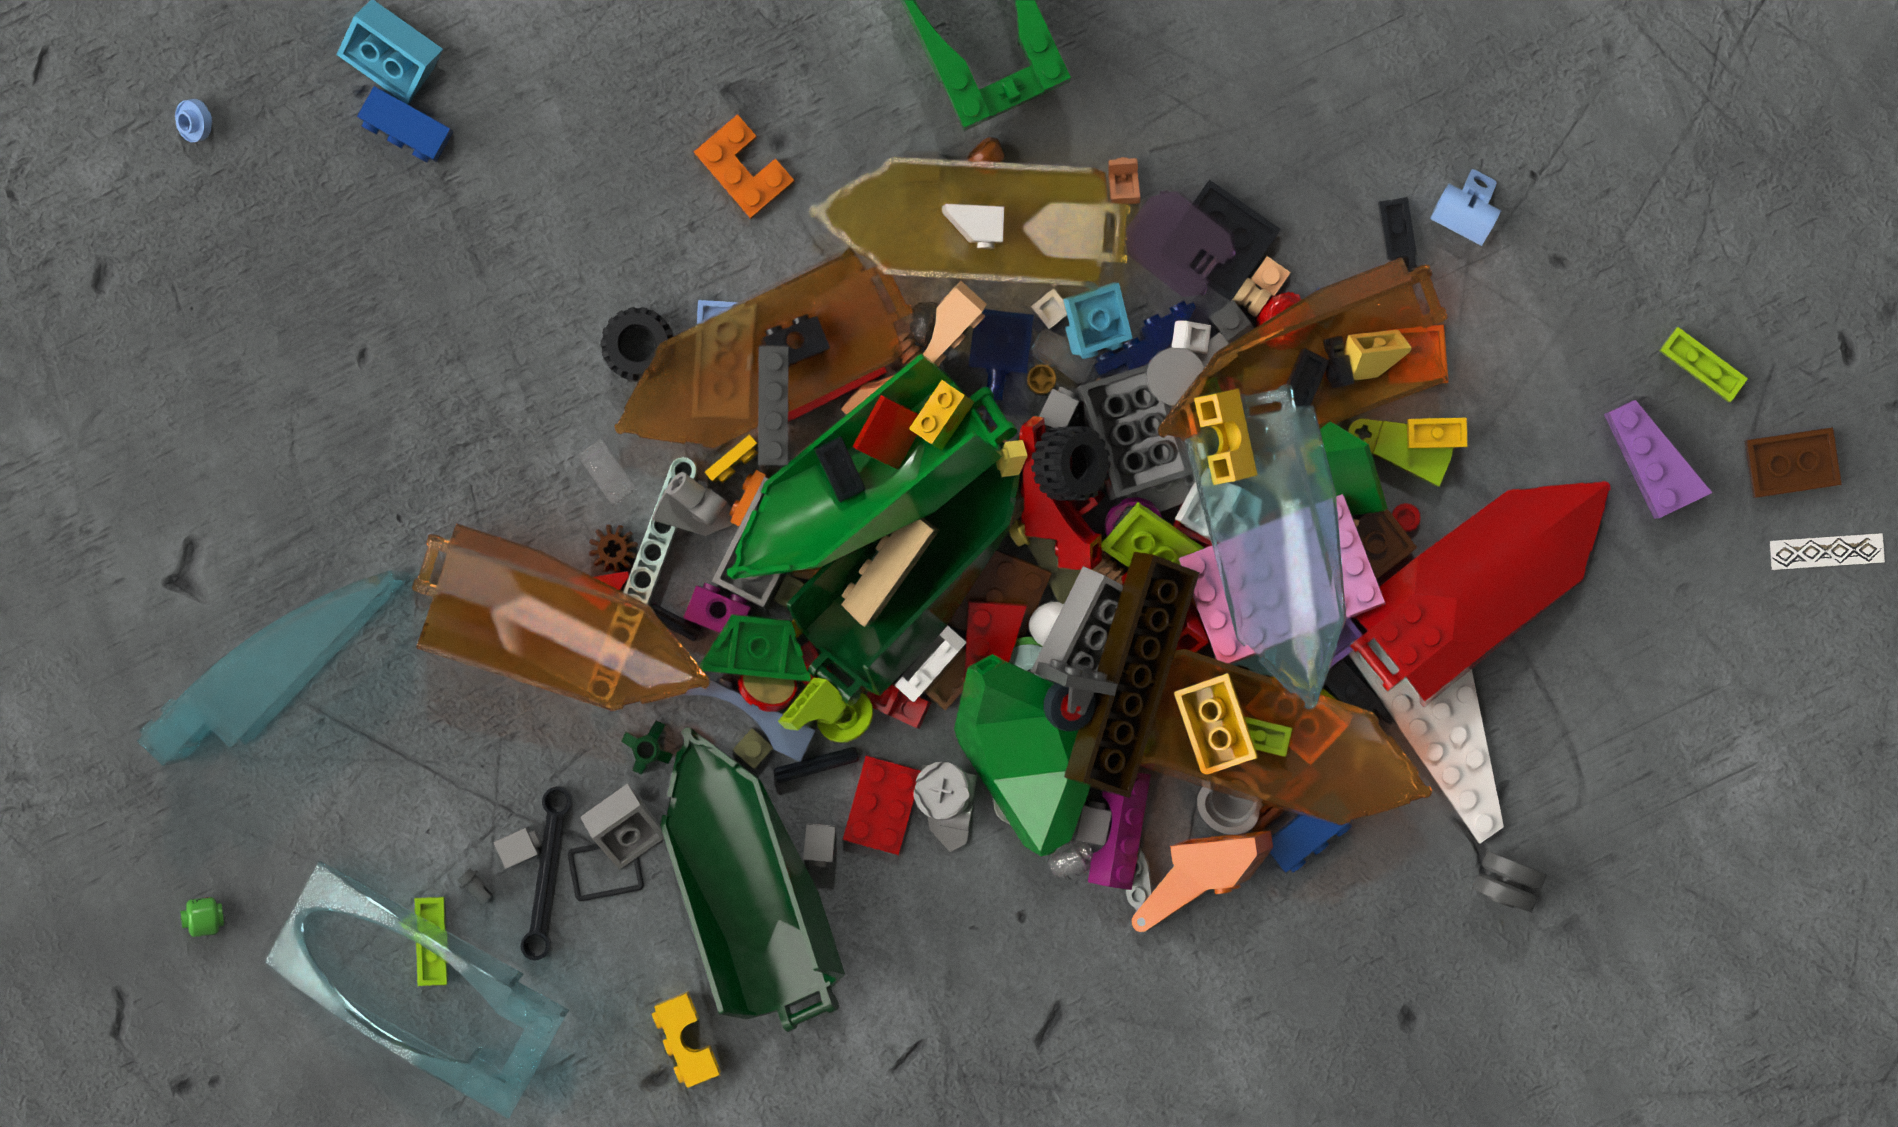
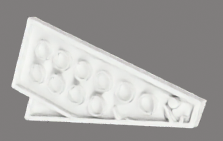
M1374 639L1368 643L1369 647L1393 675L1396 674L1399 669ZM1354 650L1348 654L1394 719V722L1477 842L1482 843L1502 829L1504 825L1472 669L1423 707L1420 704L1418 693L1406 678L1387 692L1382 686L1384 682L1359 652L1355 653Z

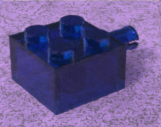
M984 309L982 313L985 317L973 329L968 368L986 370L988 373L987 387L993 392L994 400L1003 401L1005 376L1009 375V373L1027 374L1034 315Z

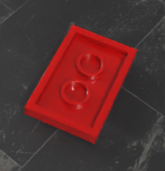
M866 755L842 840L899 855L914 801V789L917 783L915 781L921 770Z

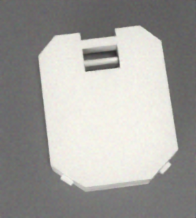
M947 625L940 636L895 683V686L914 702L966 644V641Z

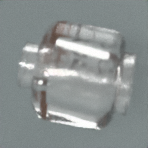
M1072 838L1070 842L1062 845L1054 853L1050 854L1051 857L1048 858V863L1057 878L1070 881L1090 870L1093 851L1087 842L1082 843L1076 840V838Z

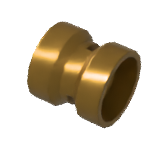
M1036 365L1029 371L1027 376L1029 389L1039 395L1049 393L1056 383V374L1048 365Z

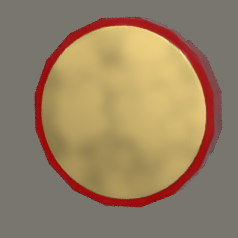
M740 675L738 681L739 691L744 700L751 706L754 704L759 707V710L765 712H777L786 708L794 698L797 689L796 680Z

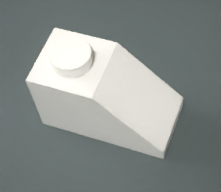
M945 204L942 206V213L969 243H977V248L995 249V244L1003 242L1004 207Z

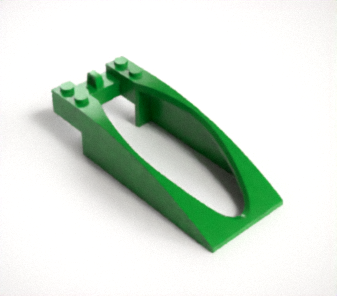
M901 0L939 83H942L964 131L1059 88L1071 80V76L1035 0H1015L1018 22L1017 45H1021L1030 66L981 89L978 88L966 61L938 34L920 9L916 0Z

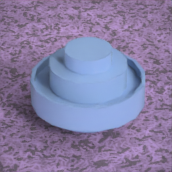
M188 99L178 104L175 112V121L180 135L189 142L205 140L211 132L212 116L207 107L198 99Z

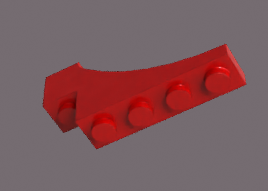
M1033 416L1022 425L1019 432V440H1023L1028 455L1021 469L1023 470L1021 496L1024 498L1022 524L1025 525V536L1057 540L1055 555L1058 557V567L1081 570L1084 566L1093 570L1102 562L1101 534L1095 533L1088 526L1070 500L1051 499L1047 497V493L1040 491V484L1035 483L1034 477L1036 474L1032 472L1031 466L1034 465L1032 453H1036L1035 445L1037 441H1042L1041 435L1046 433L1044 417Z

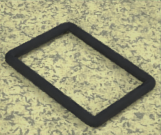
M597 844L572 848L568 851L575 897L578 901L639 891L644 887L638 856L634 859L638 885L581 896L573 854L601 848Z

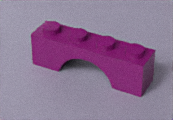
M1138 772L1130 798L1103 791L1102 796L1107 800L1111 809L1112 826L1105 845L1099 851L1092 853L1088 877L1089 883L1132 890L1151 774Z

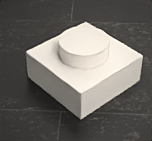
M1054 288L1031 306L1048 329H1051L1067 316L1064 301Z

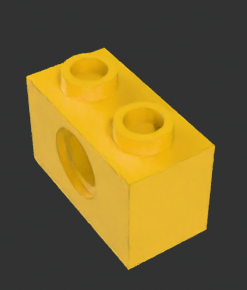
M941 380L909 429L933 446L943 450L974 404V401Z

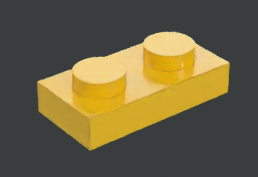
M1467 418L1407 419V449L1467 447Z

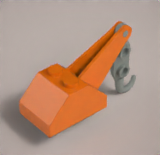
M1110 829V830L1108 831V833H1107L1106 842H1107L1108 837H1109V835H1110L1111 829ZM1271 830L1239 835L1193 838L1170 846L1174 867L1154 891L1149 862L1139 846L1132 890L1126 889L1127 900L1136 909V913L1132 917L1133 928L1138 932H1145L1210 889H1214L1215 894L1232 892V889L1241 888L1240 884L1251 878L1273 849Z

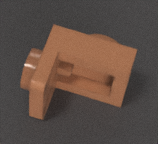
M1126 157L1109 160L1108 178L1111 205L1140 203L1138 160Z

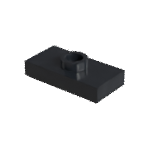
M1302 348L1279 402L1302 414L1308 413L1330 361L1306 348Z
M839 436L814 449L839 502L866 490L842 437Z

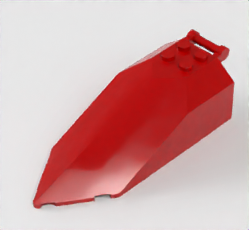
M1607 481L1507 490L1382 584L1380 590L1386 604L1351 617L1353 621L1358 620L1368 632L1355 640L1350 647L1355 653L1359 652L1384 682L1382 686L1387 692L1406 678L1418 693L1420 704L1425 707L1583 580L1587 561L1605 509L1606 499L1611 489L1610 484ZM1373 639L1399 669L1396 674L1393 675L1369 647L1368 643Z

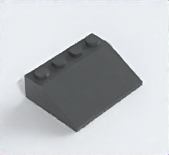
M1148 365L1079 386L1074 390L1077 401H1079L1078 404L1085 426L1091 428V431H1097L1100 434L1099 439H1104L1106 442L1105 449H1109L1110 456H1108V462H1111V468H1108L1109 478L1104 481L1110 501L1199 472L1178 406L1167 405L1158 401L1149 391L1146 383Z

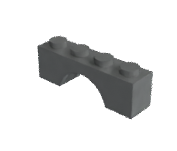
M759 345L758 465H788V345Z

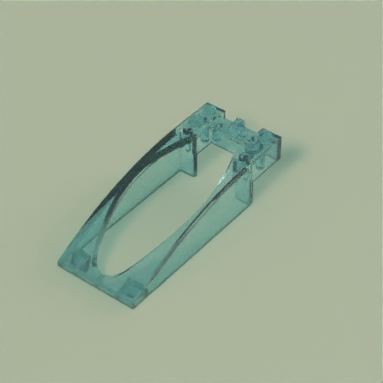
M390 570L327 593L272 622L215 663L176 701L171 698L161 708L162 716L156 722L150 720L139 731L142 736L137 742L162 766L184 762L212 732L230 748L235 747L239 743L238 740L244 745L250 744L411 576L406 571Z
M321 861L318 862L265 961L312 999L372 1040L436 1079L508 1119L516 1109L569 1012L567 1008L520 983L524 975L520 971ZM322 910L361 918L410 938L449 963L473 985L498 1015L524 1029L503 1070L479 1058L483 1050L481 1047H477L467 1061L457 1060L343 997L323 973L306 944L302 928L305 918L310 913Z

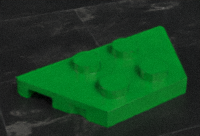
M732 614L699 664V670L800 681L811 680L810 673L807 671L802 657L801 647L795 637L796 633L792 621L786 619Z

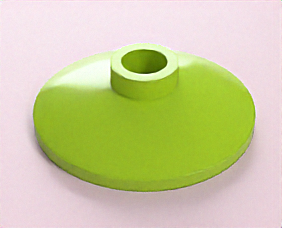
M862 693L857 703L853 706L847 705L844 709V715L837 722L832 724L817 722L818 728L824 737L833 742L844 743L860 737L868 729L873 719V706L865 694Z

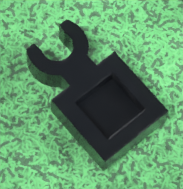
M1342 336L1324 339V349L1330 361L1326 369V377L1331 383L1332 389L1354 384L1349 356H1344Z

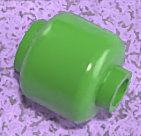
M213 897L188 900L186 910L180 911L182 928H188L189 934L192 937L215 935L218 933L219 927L224 926L222 904L217 903Z

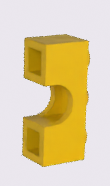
M1239 388L1194 398L1200 427L1211 426L1219 438L1217 452L1207 456L1213 485L1258 475Z
M689 991L657 1003L654 1006L655 1012L652 1013V1017L658 1029L663 1028L667 1039L663 1040V1044L669 1056L674 1055L678 1066L674 1067V1071L679 1083L685 1082L686 1087L689 1088L720 1075L721 1070L710 1045L701 1049H693L688 1047L683 1041V1028L699 1019Z

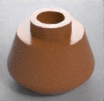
M988 137L974 147L967 157L968 166L982 174L990 172L993 175L998 172L1004 165L1002 160L1005 157L999 139Z

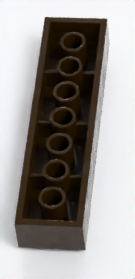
M1133 553L1097 669L1098 672L1108 675L1107 680L1118 684L1115 696L1094 692L1096 699L1094 714L1091 720L1078 730L1064 778L1110 794L1127 798L1131 797L1200 572L1153 554Z

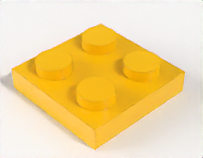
M749 434L705 471L706 475L713 482L718 480L722 483L725 482L736 472L733 469L734 466L740 461L746 464L758 454L755 450L758 447V443Z

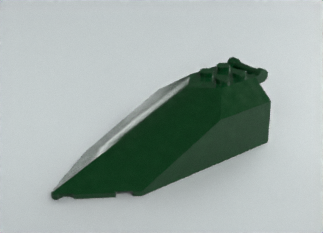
M1004 442L1000 443L1001 450L1005 444ZM995 462L939 509L923 517L940 529V531L872 625L862 626L841 605L845 600L842 594L851 582L856 585L862 576L858 573L868 558L872 561L879 553L875 548L882 538L824 565L786 603L800 632L821 653L810 664L808 668L810 675L814 678L827 679L839 691L842 701L848 706L856 704L865 690L880 696L940 636L1010 530L1023 470H1021L1019 475L1002 477ZM830 663L834 664L855 682L848 687L827 670V666Z
M684 728L681 732L684 737L682 749L676 753L667 796L671 797L667 815H662L660 827L720 1015L741 1019H751L778 1012L784 1030L790 1032L796 1029L797 1025L824 1012L832 1013L839 1009L838 1000L831 988L845 976V972L820 894L761 780L740 766L738 762L709 740L695 732L694 729ZM820 994L822 1001L794 1014L791 1013V1006Z

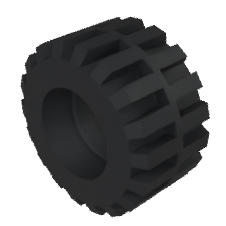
M631 307L628 310L619 311L614 318L611 317L609 319L608 325L602 331L603 337L600 340V346L602 347L601 353L611 370L627 380L642 382L644 380H652L657 375L660 376L664 373L666 367L670 366L671 359L675 355L674 348L676 342L670 325L658 313L647 308ZM636 327L647 329L655 339L653 354L647 360L641 362L629 360L621 349V341L625 333Z
M1081 426L1051 428L1049 432L1043 433L1041 435L1042 441H1037L1035 445L1037 450L1036 453H1032L1034 465H1031L1032 472L1036 474L1034 477L1035 483L1040 484V491L1047 493V497L1061 501L1089 500V498L1097 496L1098 491H1102L1105 487L1104 481L1109 478L1107 471L1108 468H1111V462H1108V456H1110L1109 449H1105L1106 442L1104 439H1099L1100 434L1097 431H1091L1089 427ZM1070 457H1072V471L1070 469Z

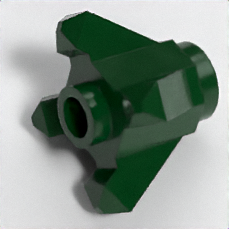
M655 720L648 735L640 738L625 732L621 742L632 748L636 759L632 771L642 775L647 763L656 760L669 764L673 754L662 748L659 739L665 724Z

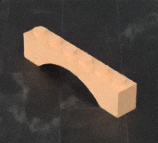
M962 281L938 305L933 336L923 353L924 356L937 366L946 358L943 352L949 346L955 349L966 337L963 331L968 326L974 329L985 317L982 311L987 304ZM894 375L879 380H871L861 385L845 402L841 410L847 415Z

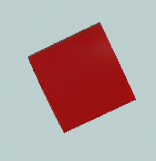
M881 395L853 447L898 469L917 436L909 428L918 416V413Z

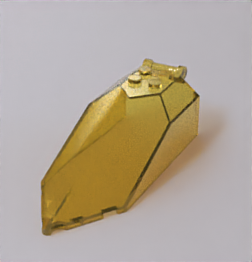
M892 157L875 171L865 173L832 193L827 200L819 205L811 206L809 211L811 217L818 219L827 227L826 229L859 255L865 256L877 266L878 270L886 275L1097 290L1104 262L1126 263L1127 254H1124L1126 220L1127 214H1130V205L1108 203L1106 173L1093 167ZM945 204L1004 207L1003 242L995 244V249L977 248V243H969L942 213V206ZM1107 212L1115 213L1112 253H1105Z

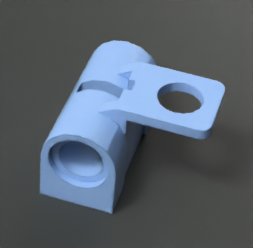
M1472 169L1462 190L1450 183L1447 185L1430 219L1482 246L1501 210L1488 204L1497 182ZM1474 179L1483 181L1487 188L1479 186Z

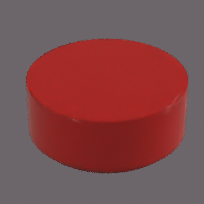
M1399 504L1391 513L1405 532L1415 530L1420 523V512L1412 504Z

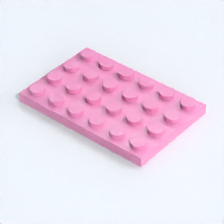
M1343 494L1179 558L1182 566L1200 572L1193 598L1220 668L1386 604Z

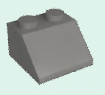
M629 784L620 788L580 817L592 839L619 870L664 839L660 825Z

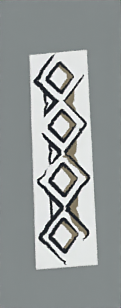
M1883 533L1770 541L1772 570L1885 562Z

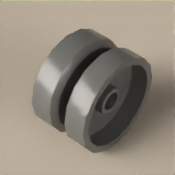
M1486 851L1482 866L1484 869L1496 873L1497 876L1494 879L1484 874L1477 875L1472 889L1488 895V899L1510 908L1515 906L1532 913L1537 898L1535 895L1522 890V886L1526 885L1534 889H1541L1547 875Z

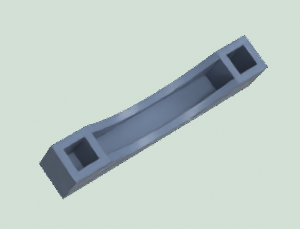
M665 652L664 656L656 655L642 687L667 699L682 695H704L730 702L744 710L760 725L768 736L774 750L799 762L802 760L816 730L811 727L812 721L801 727L799 731L785 729L778 720L787 709L784 708L777 712L759 710L758 706L754 704L751 706L739 692L732 689L733 683L720 677L714 681L706 677L708 671H701L698 666L693 664L690 669L680 665L681 659L668 652Z

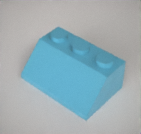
M370 0L354 15L336 55L408 105L435 68L443 48L375 0Z

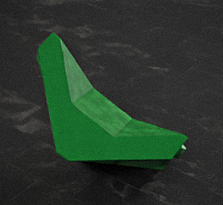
M992 654L967 668L954 731L960 747L1024 847L1043 857L1054 853L1057 848L1071 841L1090 786L1064 778L1078 730L1063 731L1054 727L1046 718L1043 709L1044 698L1048 689L1054 683Z

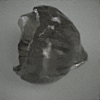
M919 302L911 310V335L916 342L926 348L932 339L936 324V309L940 304L937 302ZM968 328L963 331L964 335L967 333Z

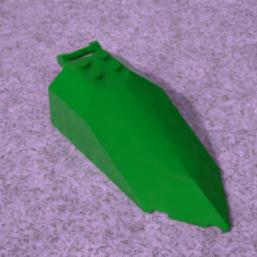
M923 354L918 355L764 483L761 493L764 494L758 511L753 510L735 550L737 560L733 567L727 569V575L736 580L739 578L820 568L935 512L1002 457L1000 443L1013 438L1017 434V428L1006 419L994 401V394L991 389L983 387L969 397L974 401V404L943 450L938 449L917 435L901 465L896 469L855 449L853 444L881 395L919 414L941 380L964 394L946 372ZM980 406L986 408L998 426L993 432L990 431L977 411ZM839 436L842 437L866 490L842 502L837 500L814 451L815 448Z

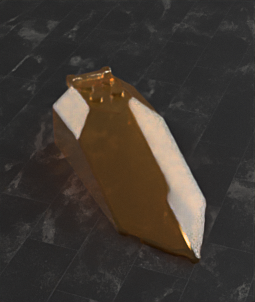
M848 247L661 342L655 351L656 355L651 364L645 369L624 407L625 411L620 420L615 424V431L618 434H636L640 438L681 444L690 442L703 444V447L715 448L758 427L759 345H762L760 340L766 336V330L781 325L783 329L793 325V319L808 314L809 318L817 316L830 346L828 351L788 367V412L894 362L903 352L894 322L914 311L910 304H906L889 270L891 266L888 260H884L867 269L852 248ZM878 274L896 308L891 313H889L872 280V277ZM790 334L787 336L789 347L792 349L801 347L802 342L798 335Z
M1401 257L1320 288L1215 352L1205 368L1158 426L1159 436L1162 438L1167 435L1180 437L1184 442L1219 447V438L1216 431L1211 426L1200 427L1194 398L1239 388L1252 452L1256 454L1317 431L1329 422L1334 424L1448 381L1427 328L1448 318L1445 308L1441 307L1431 280L1432 271L1430 266L1421 265L1412 272H1408ZM1419 282L1430 312L1425 315L1421 312L1412 285ZM1399 330L1412 347L1410 353L1378 378L1354 380V384L1332 389L1325 371L1306 414H1302L1279 402L1302 348H1306L1329 359L1324 349V339L1342 336L1345 346L1348 335Z
M457 523L450 541L445 540L439 535H428L426 541L428 548L418 578L414 579L412 585L414 591L433 597L416 645L417 649L610 711L623 709L624 705L640 701L641 704L686 694L689 689L698 687L706 689L709 686V677L698 666L697 662L672 632L666 628L649 605L541 550ZM441 551L447 553L436 586L431 584L429 580L438 552Z
M1186 649L1175 651L1140 767L1213 791L1337 825H1343L1363 816L1375 815L1410 804L1411 801L1428 798L1432 794L1431 787H1427L1418 776L1419 771L1393 737L1387 736L1377 723L1379 719L1373 712ZM1229 673L1243 715L1292 727V736L1286 757L1256 750L1258 758L1207 775L1200 771L1174 692Z

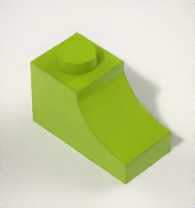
M813 678L778 722L785 729L797 731L813 720H816L818 723L832 724L844 715V709L847 704L842 701L839 691L827 679Z

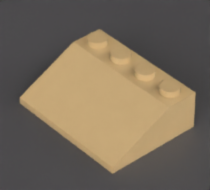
M921 518L894 531L890 537L884 536L875 548L879 553L872 561L868 558L858 573L862 575L856 585L851 582L843 592L842 597L845 600L841 605L862 626L872 625L940 529L925 518Z

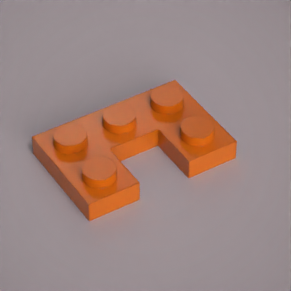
M737 114L697 148L694 154L751 219L795 181L776 158L754 177L737 159L736 155L755 140L757 136Z

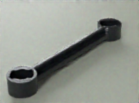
M561 786L548 789L542 797V806L547 814L530 929L529 933L522 938L520 945L523 955L534 961L544 958L551 949V940L546 933L564 814L570 810L573 802L571 793ZM559 790V792L566 796L567 806L560 812H556L557 809H554L550 805L549 799H547V796L553 791ZM532 935L542 937L545 941V946H547L545 951L539 956H535V953L531 952L528 948V943H525Z

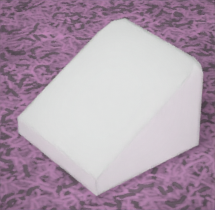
M1176 321L1172 347L1185 348L1193 353L1207 354L1211 325L1190 321Z

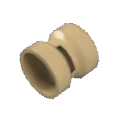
M1247 278L1232 300L1238 306L1243 305L1246 307L1248 313L1256 317L1271 296V293L1266 289L1260 290L1256 287L1253 280Z

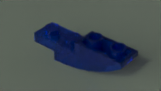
M1184 300L1170 307V314L1161 318L1158 313L1144 320L1145 326L1140 329L1144 340L1140 342L1139 338L1136 337L1123 344V351L1114 355L1112 350L1096 358L1098 363L1093 367L1098 377L1123 364L1129 371L1149 363L1159 351L1165 350L1172 343L1175 322L1189 321L1196 308L1194 303L1192 302L1187 305Z

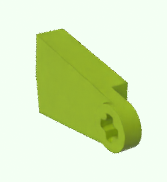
M1358 419L1350 424L1348 432L1358 438L1359 435L1355 434V430L1361 429L1363 425L1367 426L1366 431L1370 433V437L1364 438L1363 441L1369 444L1372 455L1436 487H1440L1451 461L1453 448L1407 449V424Z

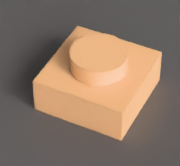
M1266 256L1251 280L1259 288L1269 291L1273 297L1291 272Z

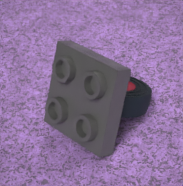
M1051 659L1050 664L1038 662L1036 674L1054 681V684L1048 689L1044 698L1043 709L1048 721L1054 727L1063 731H1076L1083 728L1091 720L1095 711L1096 699L1094 692L1115 696L1118 684L1107 680V674L1092 671V667L1076 664L1075 667L1068 666L1066 662Z

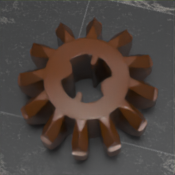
M606 525V536L600 529L596 530L597 536L601 538L600 542L594 539L589 541L591 545L598 546V550L589 551V556H600L593 564L598 567L605 561L603 571L606 573L610 571L612 563L615 573L621 572L620 562L629 569L631 564L626 560V557L628 556L633 559L637 557L636 553L629 552V548L638 547V542L627 543V540L633 536V533L629 531L622 537L624 529L622 525H618L615 534H613L612 525ZM611 541H616L615 545L620 544L621 550L617 551L616 557H611L612 553L607 554L606 548L610 547Z

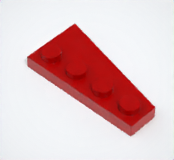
M983 601L968 602L964 682L967 668L992 654L1010 662L1027 605Z

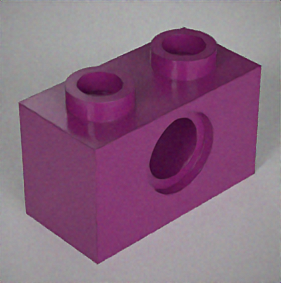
M704 582L703 587H695L683 618L720 633L732 614L748 616L752 607L746 605L748 599L731 593L730 598L719 594L720 588ZM717 601L723 602L727 608L725 616L720 619L715 618L711 614V606Z

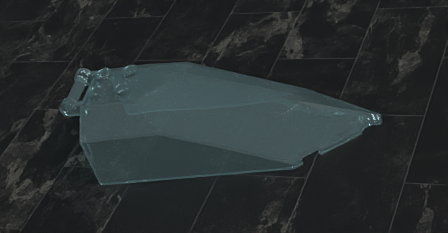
M1290 384L1281 385L1277 390L1248 396L1244 393L1240 394L1258 475L1213 485L1207 456L1215 454L1218 450L1219 438L1216 431L1212 427L1205 428L1185 439V444L1236 638L1244 647L1248 645L1260 657L1258 661L1290 693H1296L1305 702V708L1313 709L1318 704L1322 687L1326 681L1337 643L1346 621V606L1336 490L1314 405L1295 406L1294 390ZM1281 401L1282 409L1251 416L1249 414V407Z

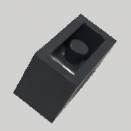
M808 314L793 319V325L785 329L778 325L766 330V336L760 340L762 345H788L787 336L790 334L798 335L802 344L798 349H792L788 346V367L830 349L818 317L809 318Z

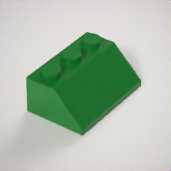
M1332 422L1327 423L1304 441L1308 452L1307 459L1312 465L1315 474L1313 478L1321 493V502L1343 494L1351 515L1382 512L1388 508L1368 443Z

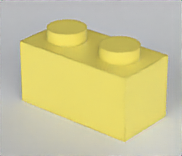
M1023 440L1005 442L1001 450L1002 457L996 461V467L1000 470L1002 477L1019 475L1028 456Z

